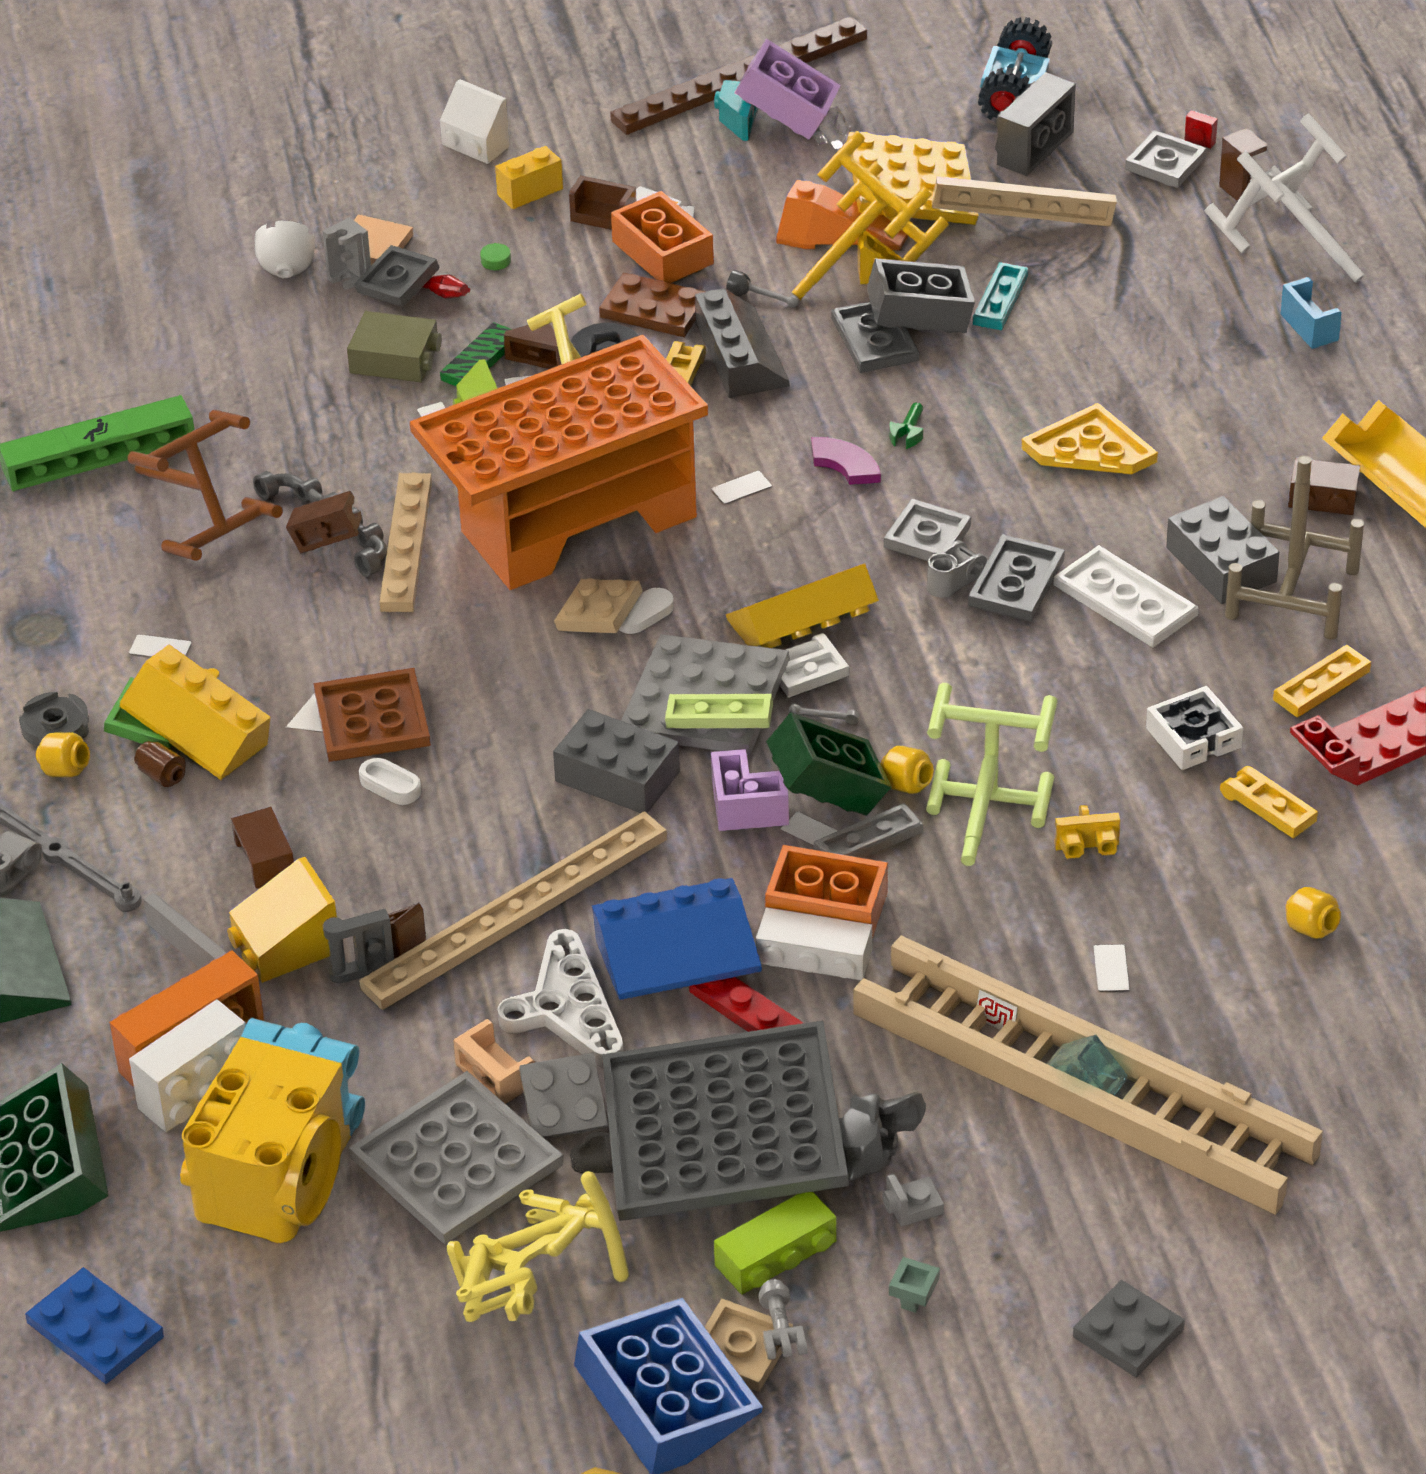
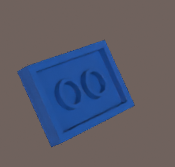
M84 1267L25 1313L27 1324L105 1384H108L164 1338V1331L161 1325Z

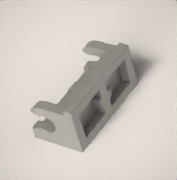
M349 217L322 231L328 280L331 283H336L344 278H350V280L343 282V289L355 287L354 283L371 266L368 231Z

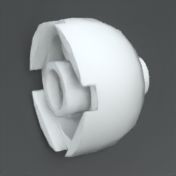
M276 221L275 227L266 229L265 224L256 231L255 255L262 268L280 278H290L304 272L313 261L315 235L314 233L312 235L309 234L307 226L293 221Z

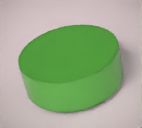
M488 244L480 251L481 264L489 270H501L511 263L510 249L504 244Z

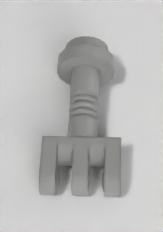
M780 1280L765 1282L761 1286L758 1297L761 1306L770 1310L774 1330L763 1331V1342L767 1359H776L775 1346L781 1345L783 1357L792 1356L791 1343H796L799 1355L807 1354L803 1326L789 1327L785 1305L789 1303L791 1298L788 1287Z

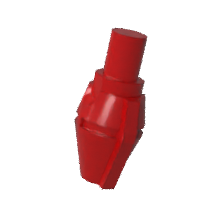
M450 274L433 276L422 287L430 289L431 292L445 299L461 297L470 293V288H468L467 284Z

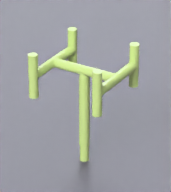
M948 683L939 684L927 731L930 738L938 739L941 737L945 718L985 723V753L977 785L947 781L951 764L946 759H940L936 765L926 811L929 814L937 815L940 813L944 795L974 798L961 856V862L964 865L972 866L975 864L990 800L1032 805L1034 809L1031 825L1036 828H1042L1045 825L1054 775L1050 772H1043L1040 775L1037 792L998 787L999 726L1037 729L1034 748L1040 752L1046 751L1058 702L1057 698L1052 695L1044 697L1040 715L949 705L952 686Z

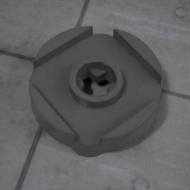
M48 692L32 698L23 707L24 713L19 717L23 737L35 746H39L41 740L47 734L54 732H73L80 735L82 739L89 734V716L84 701L68 693L69 698L58 697V692ZM54 718L55 720H58V721L49 722V719Z

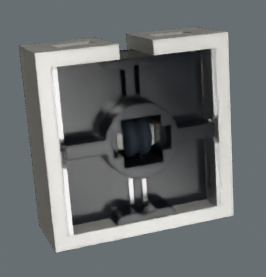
M1207 686L1147 708L1146 729L1181 770L1207 761L1208 755L1214 754L1218 757L1242 748L1243 727Z

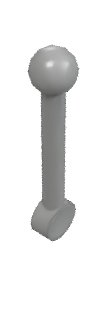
M792 704L788 709L789 713L843 719L849 724H856L860 716L855 710L842 713L801 708L798 704Z

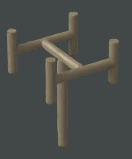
M1302 455L1298 458L1291 528L1264 523L1265 502L1255 500L1252 503L1251 524L1263 536L1289 541L1288 569L1279 593L1241 586L1242 565L1232 563L1229 565L1225 617L1230 620L1238 618L1240 600L1326 616L1325 638L1335 639L1338 635L1342 585L1339 583H1331L1329 585L1327 603L1294 597L1292 595L1310 545L1348 552L1346 573L1349 575L1359 573L1364 522L1361 519H1353L1351 521L1349 539L1306 531L1312 459L1309 456Z

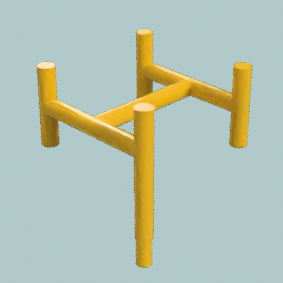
M858 131L849 138L817 175L824 182H827L841 166L845 167L858 178V181L836 205L843 212H846L860 195L870 205L791 292L799 300L820 281L880 213L891 221L884 229V232L893 239L902 230L916 242L901 259L902 261L916 262L949 225L940 216L924 233L909 221L932 196V193L923 186L907 204L877 179L878 175L884 170L877 162H874L866 170L851 157L853 152L866 139Z

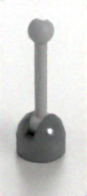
M734 269L728 278L726 289L733 294L735 293L736 296H742L748 291H752L786 302L792 308L799 304V299L795 295L788 297L752 285L749 276L744 272Z

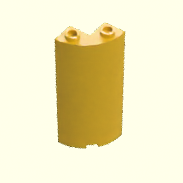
M1380 400L1373 405L1358 425L1342 413L1322 439L1352 465H1360V472L1426 528V438Z

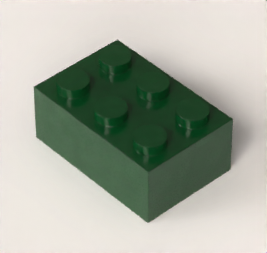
M790 712L766 741L772 754V760L777 765L784 779L783 784L794 794L801 793L813 797L821 803L827 802L839 806L847 812L853 811L867 816L892 787L868 739Z

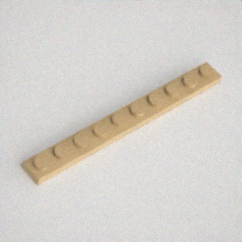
M645 811L360 979L361 991L380 1009L384 1010L667 840V830Z

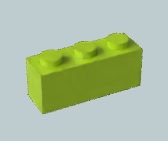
M814 1192L797 1194L714 1240L715 1266L736 1290L743 1295L753 1288L761 1287L769 1279L785 1270L795 1268L801 1261L815 1253L827 1250L833 1243L837 1242L836 1216Z

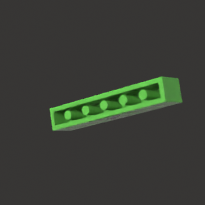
M182 395L0 443L1 467L11 490H20L128 460V454L132 451L149 454L194 431L193 416Z

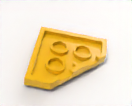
M1099 403L1022 438L1021 449L1043 466L1134 474L1157 463L1158 452Z

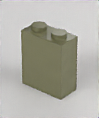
M365 311L347 347L349 373L421 383L426 371H430L432 368L435 351L439 352L441 348L442 335L437 332V321Z

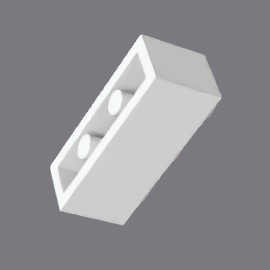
M766 907L756 936V949L760 962L764 965L862 980L872 952V924Z

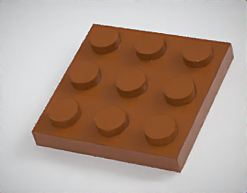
M415 668L313 683L328 762L431 746Z

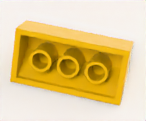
M864 563L725 615L728 622L747 645H761V647L773 648L781 645L780 638L791 634L794 640L811 634L810 626L818 623L821 624L822 629L840 623L839 616L849 612L851 618L869 612L868 605L879 601Z
M170 644L145 661L120 701L119 707L152 731L164 737L170 744L220 780L268 745L271 717Z

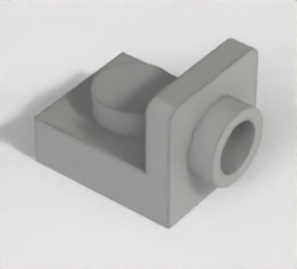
M895 1174L887 1176L886 1191L882 1192L883 1203L889 1214L894 1213L901 1227L944 1214V1203L930 1177L900 1185Z

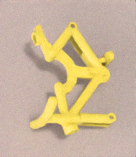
M587 1171L582 1174L581 1182L587 1194L581 1195L575 1206L570 1205L568 1200L534 1194V1191L530 1189L521 1192L519 1198L522 1204L556 1211L532 1209L526 1213L528 1223H541L496 1240L488 1238L487 1235H479L473 1240L474 1246L469 1251L470 1256L464 1255L459 1241L448 1242L447 1253L460 1286L456 1295L459 1302H466L463 1314L467 1322L476 1321L481 1315L504 1306L509 1321H516L520 1314H530L534 1307L533 1295L537 1291V1284L531 1269L524 1266L540 1254H549L552 1257L559 1256L583 1228L589 1229L593 1227L602 1229L613 1276L618 1282L627 1280L629 1272L621 1237L610 1204L593 1172ZM532 1243L519 1252L513 1251V1249ZM492 1269L505 1270L504 1275L489 1280ZM506 1286H510L512 1290L482 1302L483 1296Z

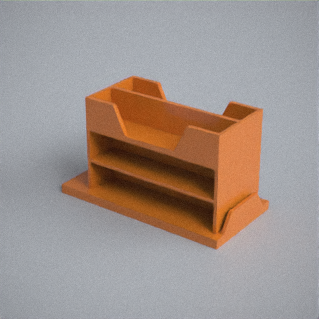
M643 334L410 421L411 433L458 488L461 532L509 590L551 575L568 537L626 514L638 511L655 533L697 517L693 421L708 415V404Z

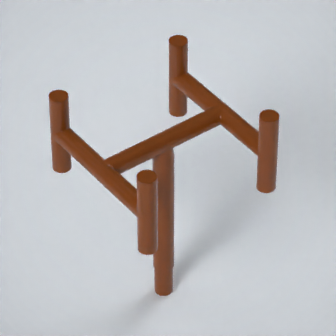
M212 410L209 413L211 422L149 454L136 451L128 454V462L135 465V471L138 474L201 491L214 526L182 543L169 539L164 540L161 544V549L164 552L198 561L202 557V551L199 548L261 515L274 518L281 517L283 509L280 505L245 497L241 502L244 510L225 519L197 443L230 426L243 430L248 429L250 419L246 416ZM186 450L194 474L168 468L169 463L166 459Z

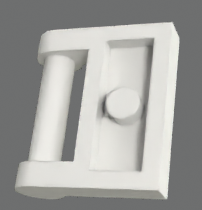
M821 633L813 636L809 642L786 649L789 650L790 661L781 678L780 687L789 698L849 676V665L827 636Z

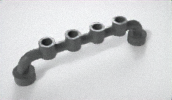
M265 471L253 478L254 489L263 500L277 495L280 486L294 489L302 502L310 501L313 503L338 495L332 492L323 496L321 483L315 477L303 481L292 474L273 475L271 472ZM352 508L353 513L359 512L357 508ZM362 517L358 527L359 534L356 538L358 543L365 549L355 553L354 562L358 571L363 576L368 577L380 571L381 562L387 555V545L383 541L384 534L381 527L377 523L363 526Z

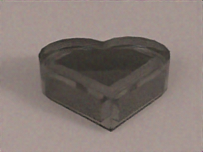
M601 1131L592 1132L585 1138L584 1143L574 1146L570 1152L572 1169L581 1174L587 1171L594 1174L613 1173L610 1135Z

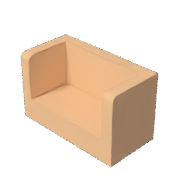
M489 1019L484 1020L453 1039L456 1065L463 1072L468 1071L503 1103L506 1104L524 1093L519 1066L535 1063V1061L528 1056L520 1062H516L495 1042L494 1026Z

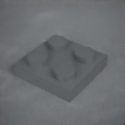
M391 245L354 285L360 294L404 307L440 267L435 258Z
M1120 1280L1073 1327V1338L1137 1378L1184 1330L1185 1319L1125 1281Z

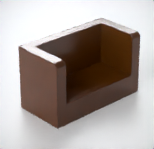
M1247 127L1222 137L1219 187L1236 201L1240 199L1252 180L1251 175L1237 158L1245 151L1251 157L1267 151V143Z
M580 175L569 191L570 221L612 230L611 212L636 202V187Z
M272 807L231 818L234 842L237 847L242 846L251 865L253 884L256 889L263 887L294 863L293 852Z

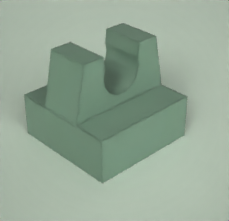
M903 1257L889 1284V1295L900 1299L902 1309L916 1313L919 1305L926 1307L940 1279V1268Z

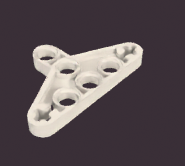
M568 929L554 931L547 940L535 991L503 1000L498 1006L499 1026L507 1033L513 1034L546 1026L581 1054L594 1052L596 1065L603 1067L602 1054L623 1051L622 1037L580 937L576 932ZM564 945L567 949H570V954L565 956L562 947ZM571 968H580L584 971L578 976H569L565 973ZM582 993L594 995V998L589 1001L583 1002L576 999ZM547 1002L559 1004V1007L554 1010L548 1011L541 1008ZM511 1011L524 1013L519 1019L513 1020L505 1017ZM596 1018L605 1021L599 1027H591L586 1024L589 1020ZM606 1039V1045L609 1050L606 1051L604 1047H601V1040Z

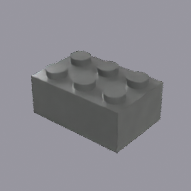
M1045 72L1037 81L1032 82L1025 92L1017 96L1013 103L998 114L996 119L998 134L995 145L997 165L1028 176L1074 132L1075 83Z
M877 258L874 260L867 291L876 325L887 328L905 327L915 330L928 329L947 333H967L975 301L964 266Z
M1224 496L1168 517L1166 548L1221 604L1226 603L1229 565L1232 563L1242 565L1241 586L1261 589L1277 582L1280 552Z
M587 709L553 751L556 782L639 813L644 811L648 813L680 772L678 741Z

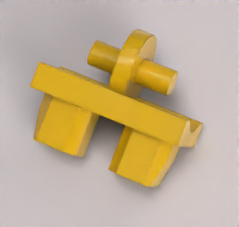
M1080 805L1079 816L1055 818L1056 834L1054 845L1056 851L1062 850L1067 859L1080 858L1084 854V848L1097 847L1098 853L1102 856L1116 854L1120 837L1119 812L1090 815L1088 806Z

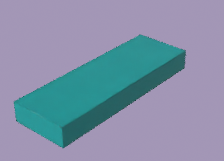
M1002 262L998 263L974 312L972 325L1003 330L1028 278L1027 267Z

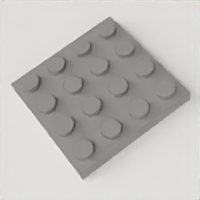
M660 634L621 721L678 741L681 746L718 751L746 749V754L750 755L761 728H667L665 715L669 694H772V699L774 700L781 683V678L790 661L789 650Z
M468 1071L349 1147L350 1158L444 1244L564 1165L563 1154Z

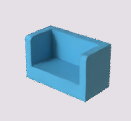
M1306 277L1283 285L1280 314L1313 349L1339 341L1342 312L1338 308L1322 312L1311 300L1313 281Z

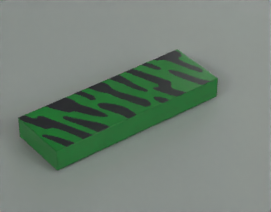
M493 322L440 371V380L456 386L479 360L483 359L486 360L490 369L505 354L504 333L512 329Z

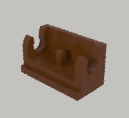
M351 490L293 509L286 529L300 554L358 536V527L362 515L361 511L356 513L352 511L355 497Z

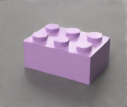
M766 39L750 62L735 94L740 96L745 102L753 104L767 113L769 117L785 124L796 134L802 135L809 140L825 118L841 85Z

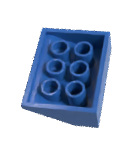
M718 878L708 883L693 886L683 885L673 890L657 893L647 892L637 897L622 900L612 899L602 904L592 905L596 943L619 1000L762 971L743 901L733 878Z
M683 1297L579 1332L574 1366L650 1474H661L688 1464L762 1412L763 1406Z

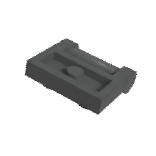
M386 908L345 920L336 917L329 918L324 922V936L329 941L331 964L328 970L329 978L332 982L340 984L363 978L394 960L390 918ZM353 936L355 961L347 963L345 961L343 939Z

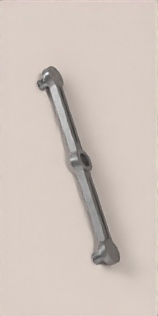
M0 803V823L15 833L41 844L43 857L46 862L63 864L112 897L119 910L133 911L141 905L140 891L133 887L130 882L118 883L69 850L68 843L64 839L51 838Z

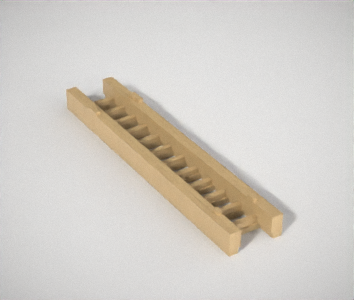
M902 935L891 946V965L893 969L912 978L902 991L895 993L865 978L853 989L854 1015L1275 1215L1283 1206L1288 1177L1272 1170L1277 1164L1281 1152L1283 1151L1310 1165H1313L1320 1156L1323 1130L1251 1098V1093L1228 1082L1223 1085ZM932 987L943 992L933 1006L929 1009L916 1003L926 990ZM979 990L1017 1007L1016 1021L1014 1022L1009 1019L993 1039L979 1032L986 1024L987 1019L985 1008L977 1004ZM961 1001L975 1007L962 1023L948 1018ZM1023 1031L1038 1037L1025 1054L1011 1047ZM1053 1044L1070 1052L1057 1069L1040 1061ZM1085 1059L1103 1067L1090 1084L1072 1076ZM1117 1075L1135 1082L1123 1099L1105 1092ZM1150 1090L1168 1098L1156 1115L1137 1107ZM1183 1105L1202 1113L1189 1130L1170 1122ZM1218 1118L1236 1126L1222 1146L1203 1138ZM1249 1136L1268 1144L1256 1162L1237 1154Z

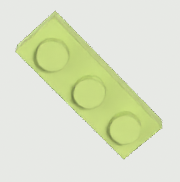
M669 694L665 715L666 727L769 728L773 708L772 694Z

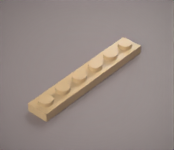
M938 176L932 197V208L1101 226H1111L1117 203L1116 195Z
M399 473L379 601L380 612H414L432 487L431 473Z

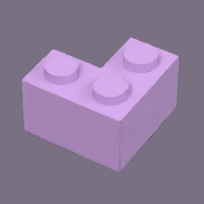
M746 749L711 752L712 786L719 831L789 825L788 789L783 784L784 779L780 771L749 773Z

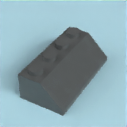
M725 288L695 294L696 325L729 398L790 386L789 379L754 306Z

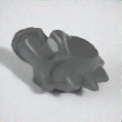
M913 1092L903 1097L888 1100L881 1099L878 1094H870L865 1097H859L857 1094L852 1096L849 1111L843 1118H839L847 1173L850 1181H854L863 1175L880 1172L889 1165L891 1156L896 1155L897 1132L914 1131L923 1119L926 1111V1102L921 1093Z

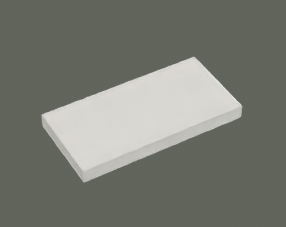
M1099 545L1054 576V586L1152 648L1198 616V606Z

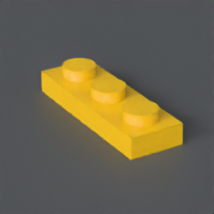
M1346 644L1276 688L1273 700L1298 718L1369 673L1371 661Z

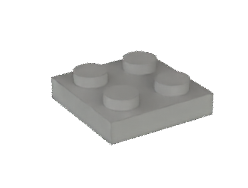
M1154 130L1126 159L1125 170L1178 188L1206 158L1207 148Z
M911 499L885 535L884 548L928 561L932 555L949 547L953 542L963 539L971 527V516Z
M594 1052L519 1066L529 1124L544 1139L607 1128L608 1123Z

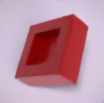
M1191 110L1186 115L1184 140L1211 149L1216 143L1218 119Z

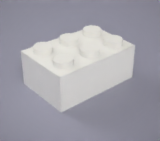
M215 1000L129 1058L138 1109L165 1132L185 1122L194 1113L198 1103L207 1092L216 1075L220 1072L241 1037L246 1022L219 1000Z

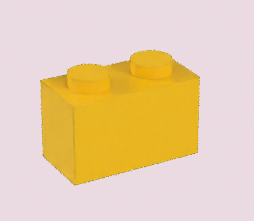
M547 146L536 148L531 152L511 158L495 166L497 195L512 209L563 189L562 160Z

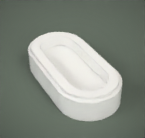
M651 588L644 591L629 612L619 631L627 634L639 633L670 615L674 608L672 593L663 588Z
M372 758L362 763L359 768L361 785L395 804L406 805L413 803L421 795V783L418 776L386 759Z

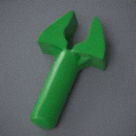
M918 402L913 403L903 423L890 421L889 437L894 447L898 439L907 434L906 449L922 441L924 428L915 427L923 411L922 404Z

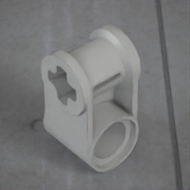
M961 540L953 542L949 547L929 558L927 591L931 595L941 598L953 595L957 590L978 579L987 563V558L983 554H975L967 549V545Z
M6 831L0 837V896L10 893L29 872H32L38 866L42 857L41 844L12 831Z

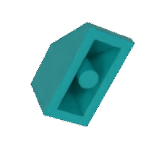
M724 80L721 90L716 91L714 98V108L719 109V121L741 140L748 141L758 107L745 102L740 96L735 94L740 81Z

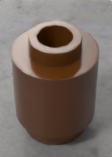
M144 742L135 753L134 761L138 765V769L163 787H171L179 783L185 775V759L159 742Z

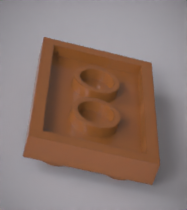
M623 272L600 305L599 317L685 338L696 321L695 294L706 291Z

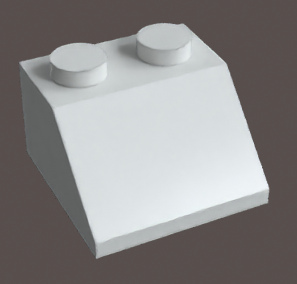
M459 79L453 88L440 119L442 145L488 164L510 147L506 98Z

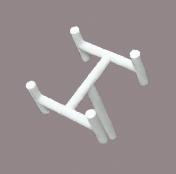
M1308 113L1300 120V123L1316 140L1302 161L1282 173L1276 166L1271 167L1265 173L1247 151L1243 152L1237 160L1253 178L1229 216L1226 218L1214 203L1210 204L1204 212L1243 254L1251 245L1235 227L1248 207L1268 195L1275 203L1281 200L1333 260L1357 283L1365 274L1310 213L1313 207L1297 190L1324 149L1337 164H1340L1347 158V155Z

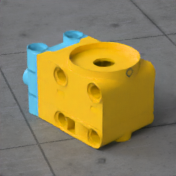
M254 1018L247 1022L241 1037L207 1092L198 1103L182 1132L185 1159L181 1168L180 1181L181 1184L190 1187L194 1215L198 1221L267 1239L274 1243H284L297 1235L300 1226H308L318 1218L334 1186L341 1153L354 1130L360 1125L365 1111V1098L349 1093L348 1080L353 1076L359 1061V1047L357 1045L323 1037L317 1028L307 1023H298L293 1028Z

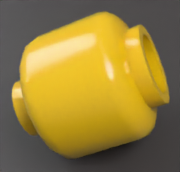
M73 732L49 733L41 740L36 750V760L40 764V768L50 777L78 776L88 765L90 759V750L87 743L80 735Z
M903 745L895 746L881 760V766L892 786L890 788L892 790L909 794L919 793L930 784L933 778V764L928 754L921 749Z
M1303 887L1297 890L1286 903V919L1289 927L1311 938L1321 939L1335 931L1340 923L1341 912L1337 899L1331 894L1316 888Z

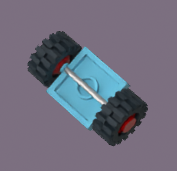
M1021 17L1016 18L1015 22L1009 21L1002 30L997 46L992 48L981 79V90L978 96L979 106L982 105L981 111L983 114L988 112L987 118L989 120L993 117L997 118L998 114L1013 103L1017 96L1025 92L1032 82L1037 81L1045 72L1047 73L1050 61L1048 55L1052 46L1050 39L1052 36L1050 32L1046 33L1047 27L1045 25L1041 28L1038 27L1040 21L1036 19L1034 24L1030 23V18L1025 17L1024 22L1021 21Z

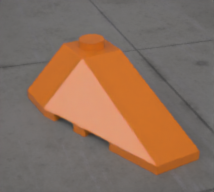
M796 180L786 196L776 243L801 249H815V244L834 245L862 214L858 211L857 201L846 212H843L836 205L844 196L843 194L825 185ZM878 215L866 231L891 250H901L908 235L900 230L892 239L884 232V229L891 221L884 215ZM858 239L852 245H858Z

